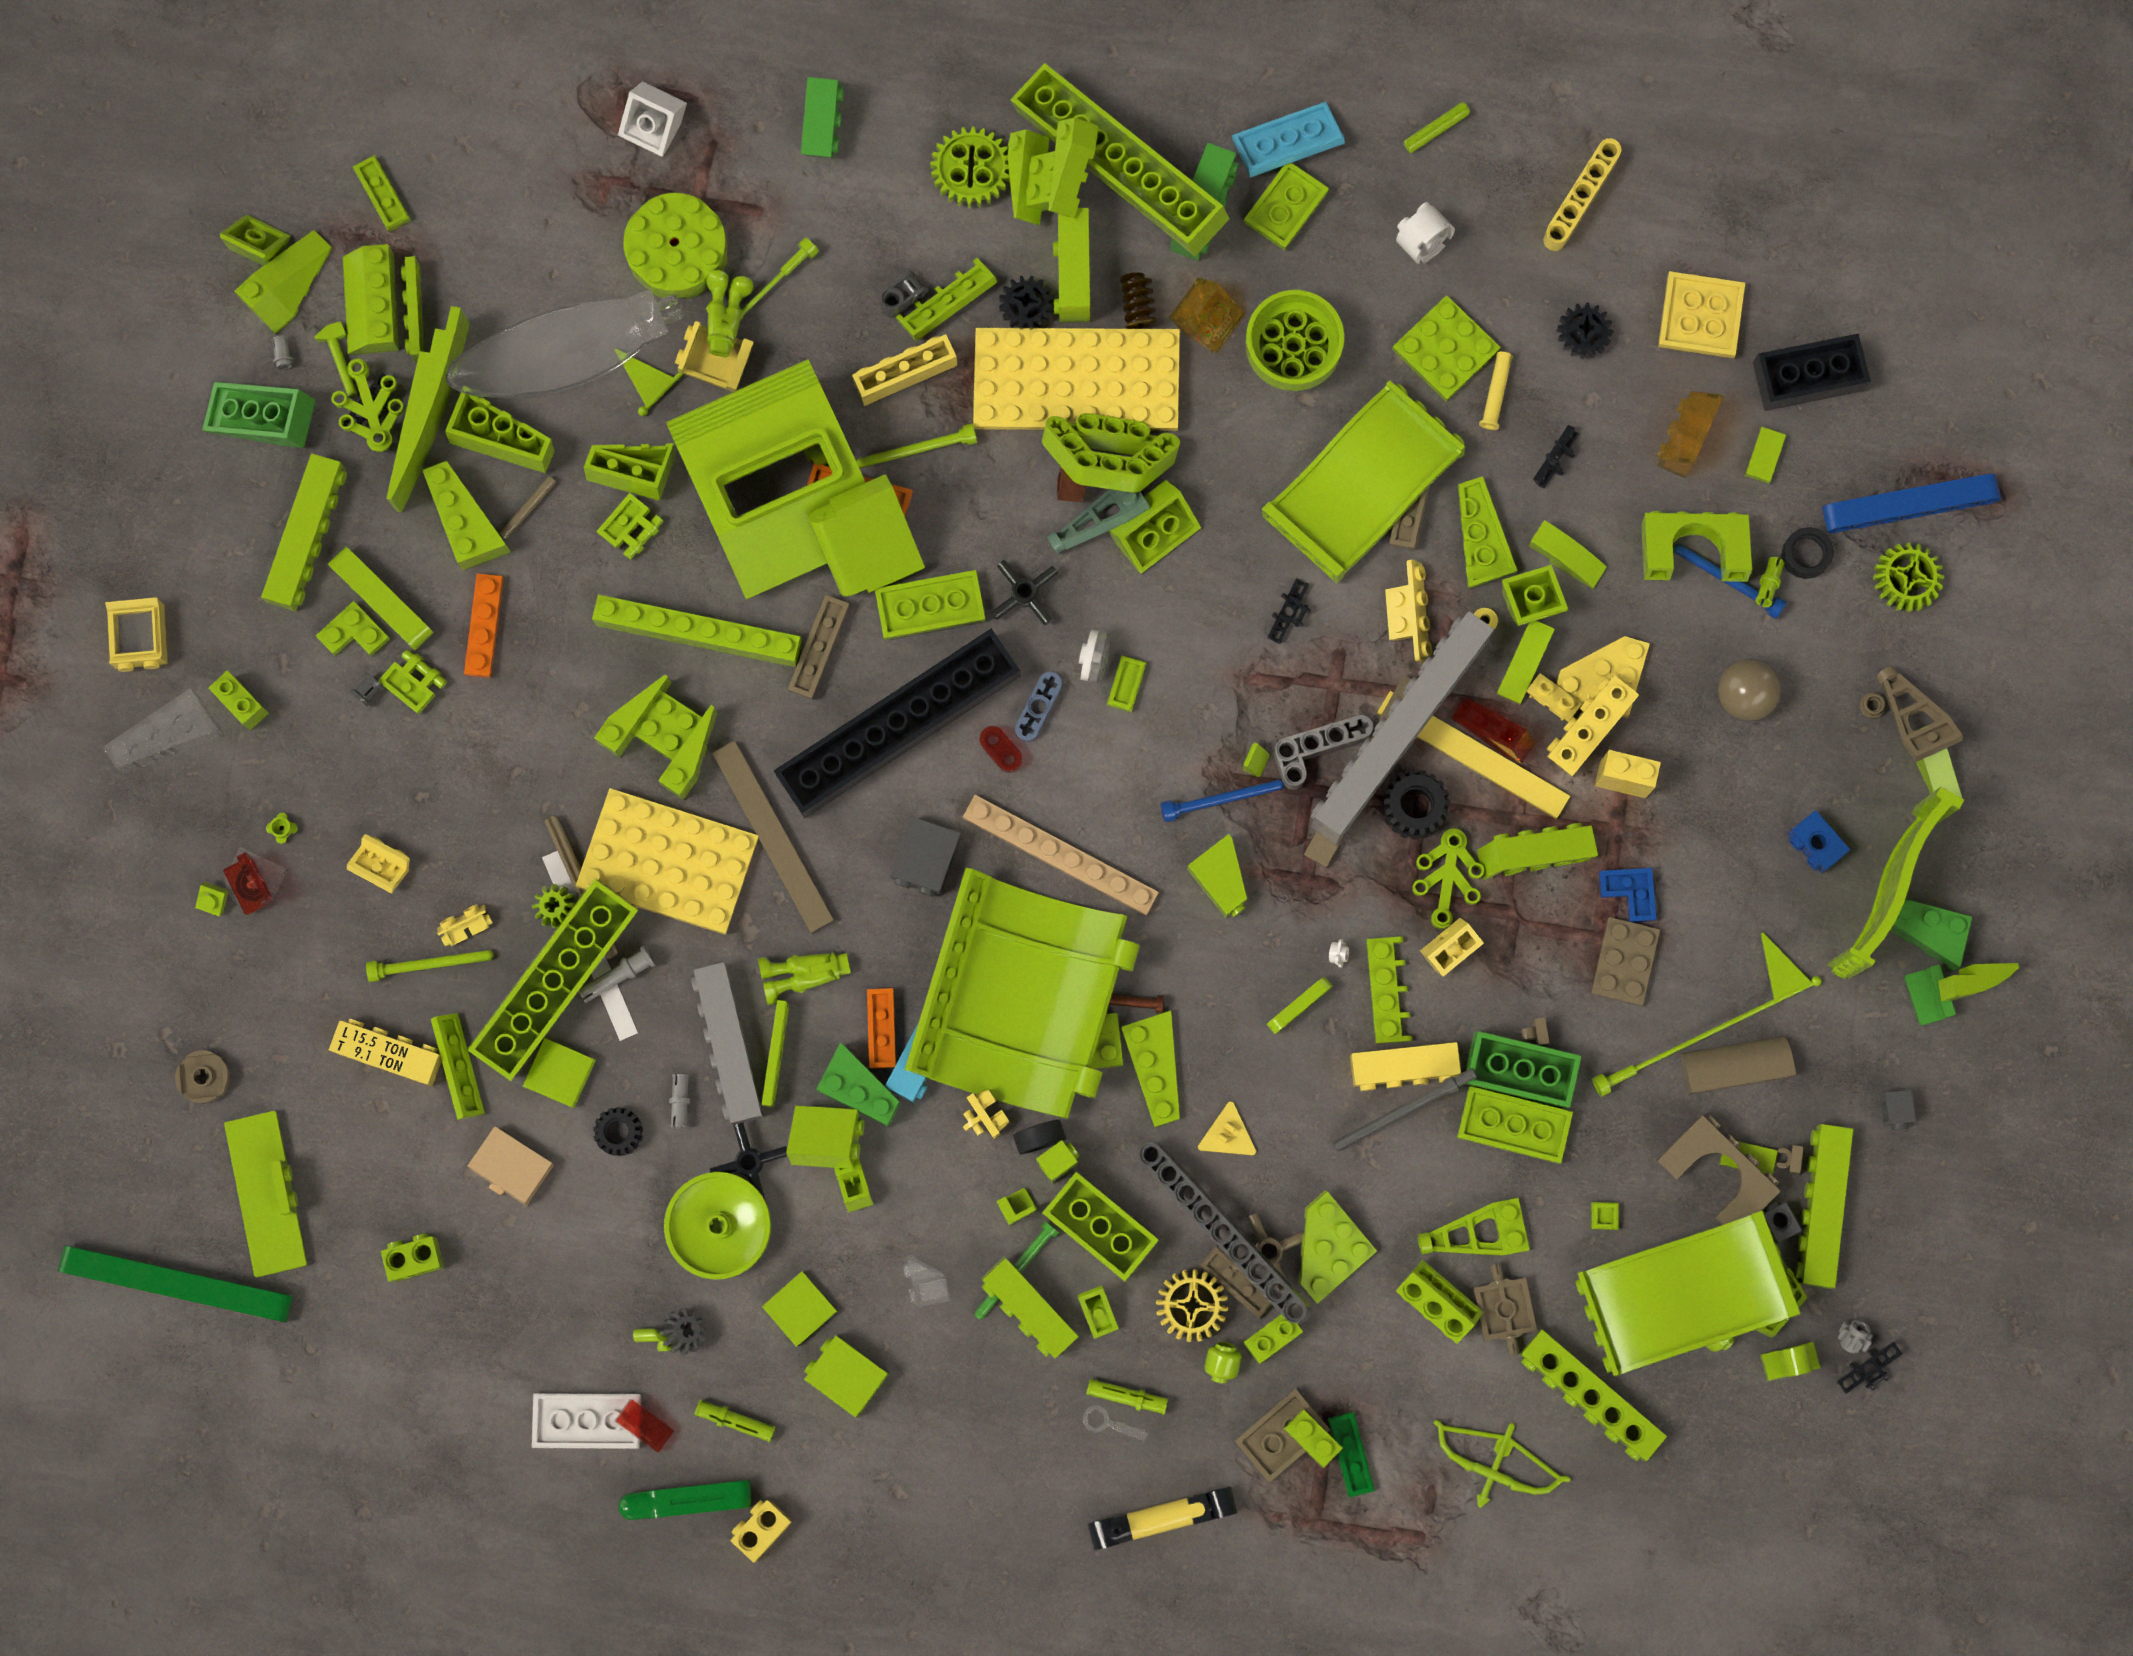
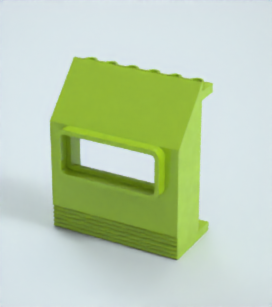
M809 359L666 422L746 600L827 564L810 524L809 516L816 509L830 504L828 499L866 482ZM820 445L832 475L740 516L736 514L724 488L726 484L811 446Z

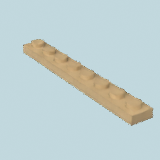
M974 795L963 815V819L1145 916H1147L1159 894L1158 891L977 795Z

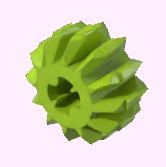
M552 884L551 890L545 886L542 887L543 896L535 895V898L539 900V904H533L532 908L540 910L535 914V918L538 920L543 919V926L547 927L551 923L552 928L557 929L559 923L564 920L575 905V903L571 902L574 900L575 894L568 893V888L565 886L559 889L557 884ZM556 902L560 904L555 910L551 909V905H555Z

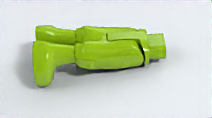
M713 270L709 272L706 278V284L712 292V301L706 307L708 313L707 343L710 345V354L727 358L729 357L730 349L734 347L739 324L743 318L742 309L739 307L740 301L753 291V282L748 277H735L729 284L728 306L725 308L723 300L728 285V275L723 271Z
M834 952L805 956L793 955L783 963L770 962L766 957L757 958L762 980L786 973L793 974V976L787 979L763 982L767 1006L776 1004L778 995L792 989L794 992L804 993L806 989L836 980V978L838 980L840 979L839 976L851 973L846 953L835 955Z

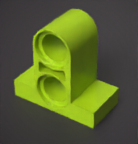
M1814 1342L1760 1354L1767 1381L1797 1376L1821 1368Z

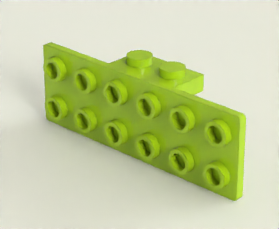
M270 1111L225 1122L224 1126L254 1276L262 1277L307 1266L296 1209L298 1198L296 1192L292 1189L293 1173L290 1165L287 1164L277 1112Z

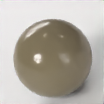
M1743 659L1731 664L1723 672L1718 683V698L1722 707L1732 717L1742 721H1756L1768 716L1776 708L1781 697V683L1777 673L1770 665L1757 659Z

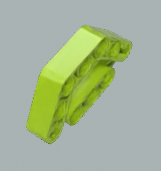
M1090 413L1080 414L1076 423H1069L1060 416H1051L1046 420L1042 436L1043 446L1075 483L1132 493L1143 490L1175 463L1180 440L1172 433H1163L1159 436L1149 435V426L1141 421ZM1091 449L1129 454L1134 456L1127 457L1108 453L1094 452Z

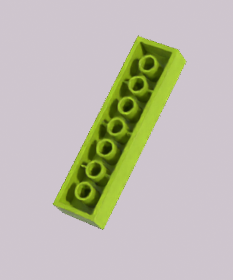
M595 877L470 1044L468 1051L512 1081L638 912V908Z

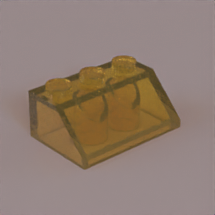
M1691 391L1687 399L1681 398L1676 412H1679L1680 415L1677 421H1671L1666 432L1667 435H1670L1667 444L1662 442L1656 454V457L1660 458L1657 467L1686 478L1696 461L1724 396Z

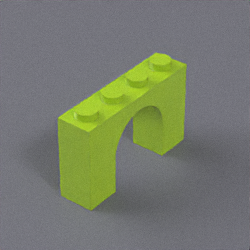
M1652 511L1645 513L1641 524L1644 580H1670L1674 570L1673 543L1683 536L1698 535L1709 539L1717 547L1720 554L1722 581L1748 582L1752 572L1749 515L1737 512L1728 514H1715L1713 512L1689 514L1685 511L1677 513Z

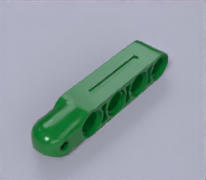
M750 1480L634 1492L626 1494L620 1499L618 1510L621 1516L627 1520H640L752 1507Z

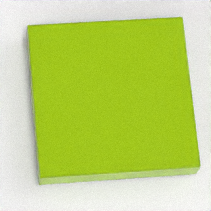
M803 1271L762 1306L796 1347L803 1343L837 1312Z

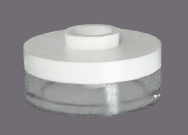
M1091 629L1088 643H1083L1079 658V664H1083L1081 680L1101 684L1111 652V633Z

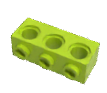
M1423 1259L1396 1290L1406 1302L1416 1308L1424 1318L1431 1321L1446 1337L1452 1339L1456 1344L1475 1326L1484 1313Z

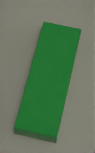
M1354 1412L1327 1418L1332 1438L1343 1448L1337 1454L1348 1498L1375 1491Z

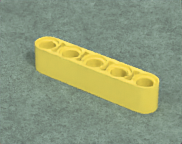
M1605 139L1599 144L1548 225L1543 240L1549 250L1558 251L1565 246L1616 165L1621 153V146L1615 139ZM1609 150L1614 156L1606 157L1602 151ZM1597 171L1601 177H1592L1589 172ZM1583 191L1588 195V198H1580L1576 192ZM1571 212L1575 215V218L1568 219L1563 213ZM1557 232L1562 236V239H1553L1550 233Z

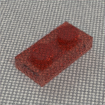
M632 1399L627 1402L614 1420V1422L656 1453L660 1452L674 1432L673 1429Z

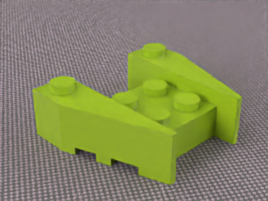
M1075 117L1058 121L1055 151L1049 153L1050 137L1027 129L1010 133L1008 141V167L1014 218L1034 225H1040L1041 211L1045 210L1075 218L1080 202L1077 194L1081 182L1086 183L1088 173L1085 172L1088 159L1093 160L1096 150L1098 125Z
M663 675L610 715L594 739L599 745L620 758L635 737L669 759L671 763L658 781L662 787L684 800L698 780L717 711L714 706L710 705L703 717L699 716L665 693L672 682L667 675Z

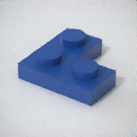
M1652 868L1598 872L1600 898L1627 897L1629 922L1657 920Z

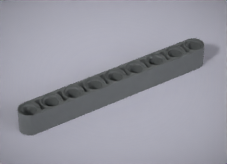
M1152 1142L1142 1145L1139 1150V1159L1281 1315L1291 1323L1302 1324L1307 1322L1312 1313L1309 1303L1162 1145ZM1156 1148L1159 1156L1156 1161L1150 1162L1148 1154L1151 1149ZM1174 1167L1176 1177L1169 1182L1166 1178V1172L1169 1168ZM1191 1186L1194 1190V1197L1187 1201L1184 1198V1190ZM1206 1206H1210L1212 1209V1216L1208 1220H1204L1201 1215L1202 1209ZM1227 1225L1230 1229V1236L1223 1240L1219 1235L1221 1227ZM1241 1245H1245L1248 1248V1255L1245 1259L1241 1260L1237 1255V1250ZM1260 1264H1263L1267 1271L1262 1279H1258L1255 1274V1270ZM1278 1284L1283 1285L1285 1289L1284 1296L1280 1299H1277L1273 1293L1275 1286ZM1296 1304H1300L1303 1308V1314L1298 1319H1295L1291 1312Z

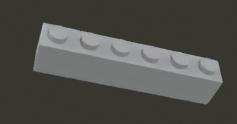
M725 962L695 969V977L691 978L694 993L699 992L701 1002L697 1003L700 1018H705L707 1028H703L706 1043L712 1044L713 1053L709 1054L712 1068L718 1069L720 1077L715 1079L719 1095L724 1094L726 1104L722 1105L725 1120L730 1119L732 1125L763 1118L764 1115L727 965Z

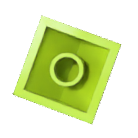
M247 214L220 233L221 240L229 250L262 266L281 254L291 235Z

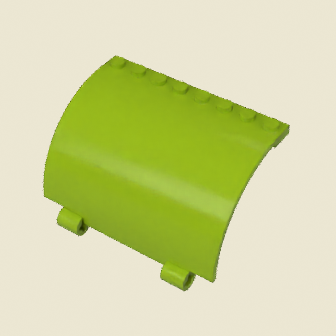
M965 868L904 1070L976 1095L989 1090L996 1101L1068 1119L1075 1093L1095 1099L1103 1072L1090 1068L1118 971L1119 969L1133 971L1140 945L1121 939L1128 916L1090 909L1045 897L1001 882L972 868Z

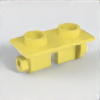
M1541 673L1526 691L1530 694L1529 698L1535 699L1543 706H1548L1551 712L1561 718V721L1566 720L1569 722L1582 705L1580 701Z
M477 904L463 911L464 915L457 918L451 916L440 922L441 926L437 927V934L439 936L444 933L441 939L445 946H453L467 939L468 936L464 931L466 928H469L472 935L489 928L493 921L489 914L483 915V913H486L485 904L480 907Z

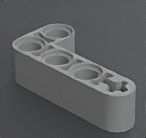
M1358 715L1279 740L1275 747L1274 758L1284 786L1291 790H1297L1303 786L1307 775L1304 760L1365 742L1373 730L1371 719L1364 715ZM1357 724H1360L1362 728L1366 727L1364 734H1361L1360 731H1354ZM1332 731L1340 732L1343 736L1342 741L1333 742L1329 738V733ZM1354 731V732L1351 733L1350 739H1349V738H1348V732ZM1314 739L1318 743V747L1314 750L1307 749L1304 741ZM1283 746H1288L1293 750V755L1283 757L1279 749ZM1297 771L1300 773L1301 779L1298 782H1292L1288 779L1287 773Z

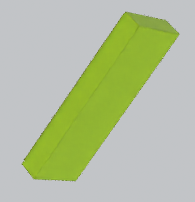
M375 155L352 166L388 232L411 221Z

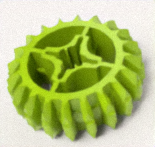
M1906 543L1904 548L1897 544L1894 550L1891 548L1885 551L1886 556L1881 555L1878 559L1881 564H1876L1874 570L1878 573L1873 576V580L1880 582L1875 585L1874 590L1883 591L1879 599L1887 597L1889 599L1887 606L1896 603V611H1900L1903 606H1905L1906 612H1911L1913 606L1917 611L1922 610L1923 605L1926 607L1932 604L1931 599L1936 600L1939 597L1937 591L1943 589V585L1939 582L1944 579L1945 575L1937 573L1943 569V565L1934 564L1938 556L1930 558L1928 556L1931 551L1930 549L1921 552V544H1917L1914 549H1912L1911 543ZM1897 560H1910L1906 567H1891L1892 563ZM1919 565L1925 570L1926 575L1919 571ZM1910 570L1909 574L1912 581L1907 585L1908 576L1905 574ZM1891 580L1898 584V591L1892 585ZM1911 588H1926L1925 592L1920 595L1908 596Z

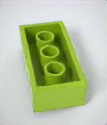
M1077 208L1075 218L1058 214V241H1053V257H1058L1059 299H1054V314H1059L1060 323L1090 322L1089 208Z
M1077 1171L1042 1212L1123 1281L1128 1279L1159 1241L1156 1236Z

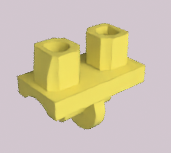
M989 1090L983 1091L976 1096L974 1094L968 1096L967 1099L978 1116L974 1117L970 1110L963 1114L968 1121L963 1126L965 1132L973 1128L977 1136L984 1132L979 1124L983 1122L994 1139L1001 1135L999 1131L1009 1124V1120L1002 1110L989 1118L985 1109L996 1102Z

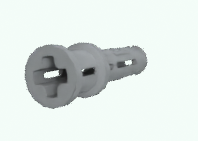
M640 947V951L629 958H622L619 961L620 965L581 987L578 992L584 998V1002L588 1003L593 998L627 978L635 979L637 977L636 974L649 966L655 967L656 964L646 947Z

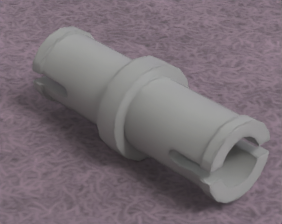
M673 1074L672 1098H669V1104L672 1105L670 1128L686 1129L687 1105H690V1098H688L689 1075Z

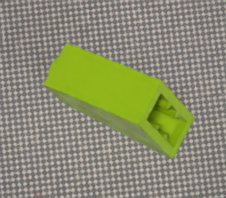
M1228 834L1187 866V870L1225 918L1232 915L1234 918L1245 910L1244 904L1247 901V896L1233 839Z

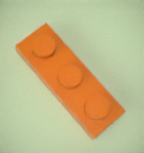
M867 989L869 1068H895L894 989Z

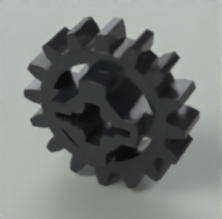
M1022 275L1018 283L1011 279V287H1003V292L1006 295L999 296V301L1003 303L999 305L1000 312H1005L1002 315L1003 320L1010 319V327L1013 328L1018 324L1019 330H1022L1024 326H1028L1030 330H1033V325L1035 324L1042 328V319L1049 321L1050 315L1047 312L1054 311V306L1051 305L1054 302V297L1048 295L1050 287L1042 288L1043 280L1035 283L1033 276H1030L1029 281H1025ZM1034 291L1040 294L1043 301L1041 300V298L1036 297ZM1026 300L1030 301L1027 307L1023 306ZM1010 307H1012V309L1017 310L1019 316H1016L1011 311Z
M1588 302L1584 308H1581L1579 303H1577L1574 311L1568 308L1565 312L1566 316H1561L1559 320L1561 325H1558L1557 332L1562 334L1559 335L1558 342L1565 341L1562 349H1572V357L1578 352L1581 359H1584L1586 353H1589V356L1594 358L1596 350L1602 354L1605 350L1604 346H1609L1611 340L1608 337H1611L1614 331L1608 329L1612 325V320H1605L1607 312L1605 311L1600 314L1598 312V305L1594 309H1590ZM1581 316L1579 321L1570 323L1573 319ZM1584 323H1585L1586 332H1588L1586 338H1585L1584 330L1582 329ZM1598 338H1600V340L1595 344L1589 345V343L1592 340H1598Z

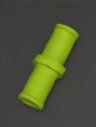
M1778 557L1769 558L1765 574L1761 576L1759 581L1761 587L1755 601L1760 605L1762 599H1764L1762 607H1770L1772 605L1775 590L1779 588L1781 583L1780 575L1785 562L1783 559H1780L1779 564L1776 565Z

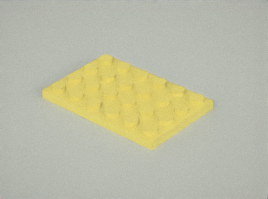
M610 788L580 871L576 888L586 890L596 877L636 907L726 935L759 838L758 835Z

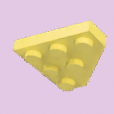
M1624 636L1561 669L1556 685L1582 704L1589 696L1592 699L1595 698L1600 692L1597 686L1606 676L1609 679L1613 675L1617 676L1636 692L1650 643ZM1632 704L1622 715V717H1629Z

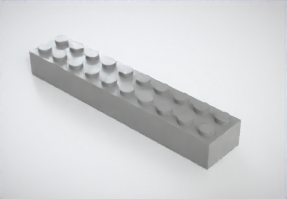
M1469 611L1464 618L1461 615L1458 616L1448 633L1450 637L1443 636L1433 653L1435 657L1429 656L1425 660L1418 673L1420 677L1417 679L1414 676L1410 680L1402 694L1404 698L1398 697L1387 714L1389 718L1385 719L1383 717L1372 734L1374 738L1372 740L1369 738L1365 740L1357 754L1359 758L1357 760L1353 758L1350 760L1341 775L1343 779L1341 781L1336 779L1329 788L1326 802L1321 799L1314 808L1311 815L1313 819L1311 827L1337 845L1488 643L1494 631L1492 627Z

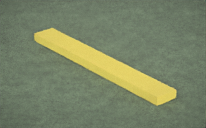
M1390 691L1377 712L1378 715L1381 716L1394 692ZM1432 716L1417 736V738L1555 819L1558 818L1570 798L1568 794L1435 716Z

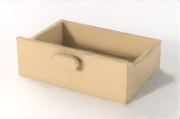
M494 1127L468 1164V1168L490 1182L491 1184L488 1188L498 1195L502 1196L505 1192L525 1206H528L530 1200L553 1168V1164L505 1132Z

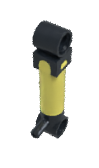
M1230 1486L1088 1523L1093 1548L1094 1550H1099L1170 1530L1230 1516L1238 1512Z

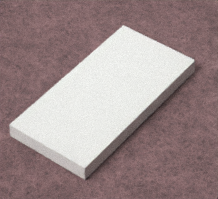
M533 1394L532 1448L640 1449L641 1394Z

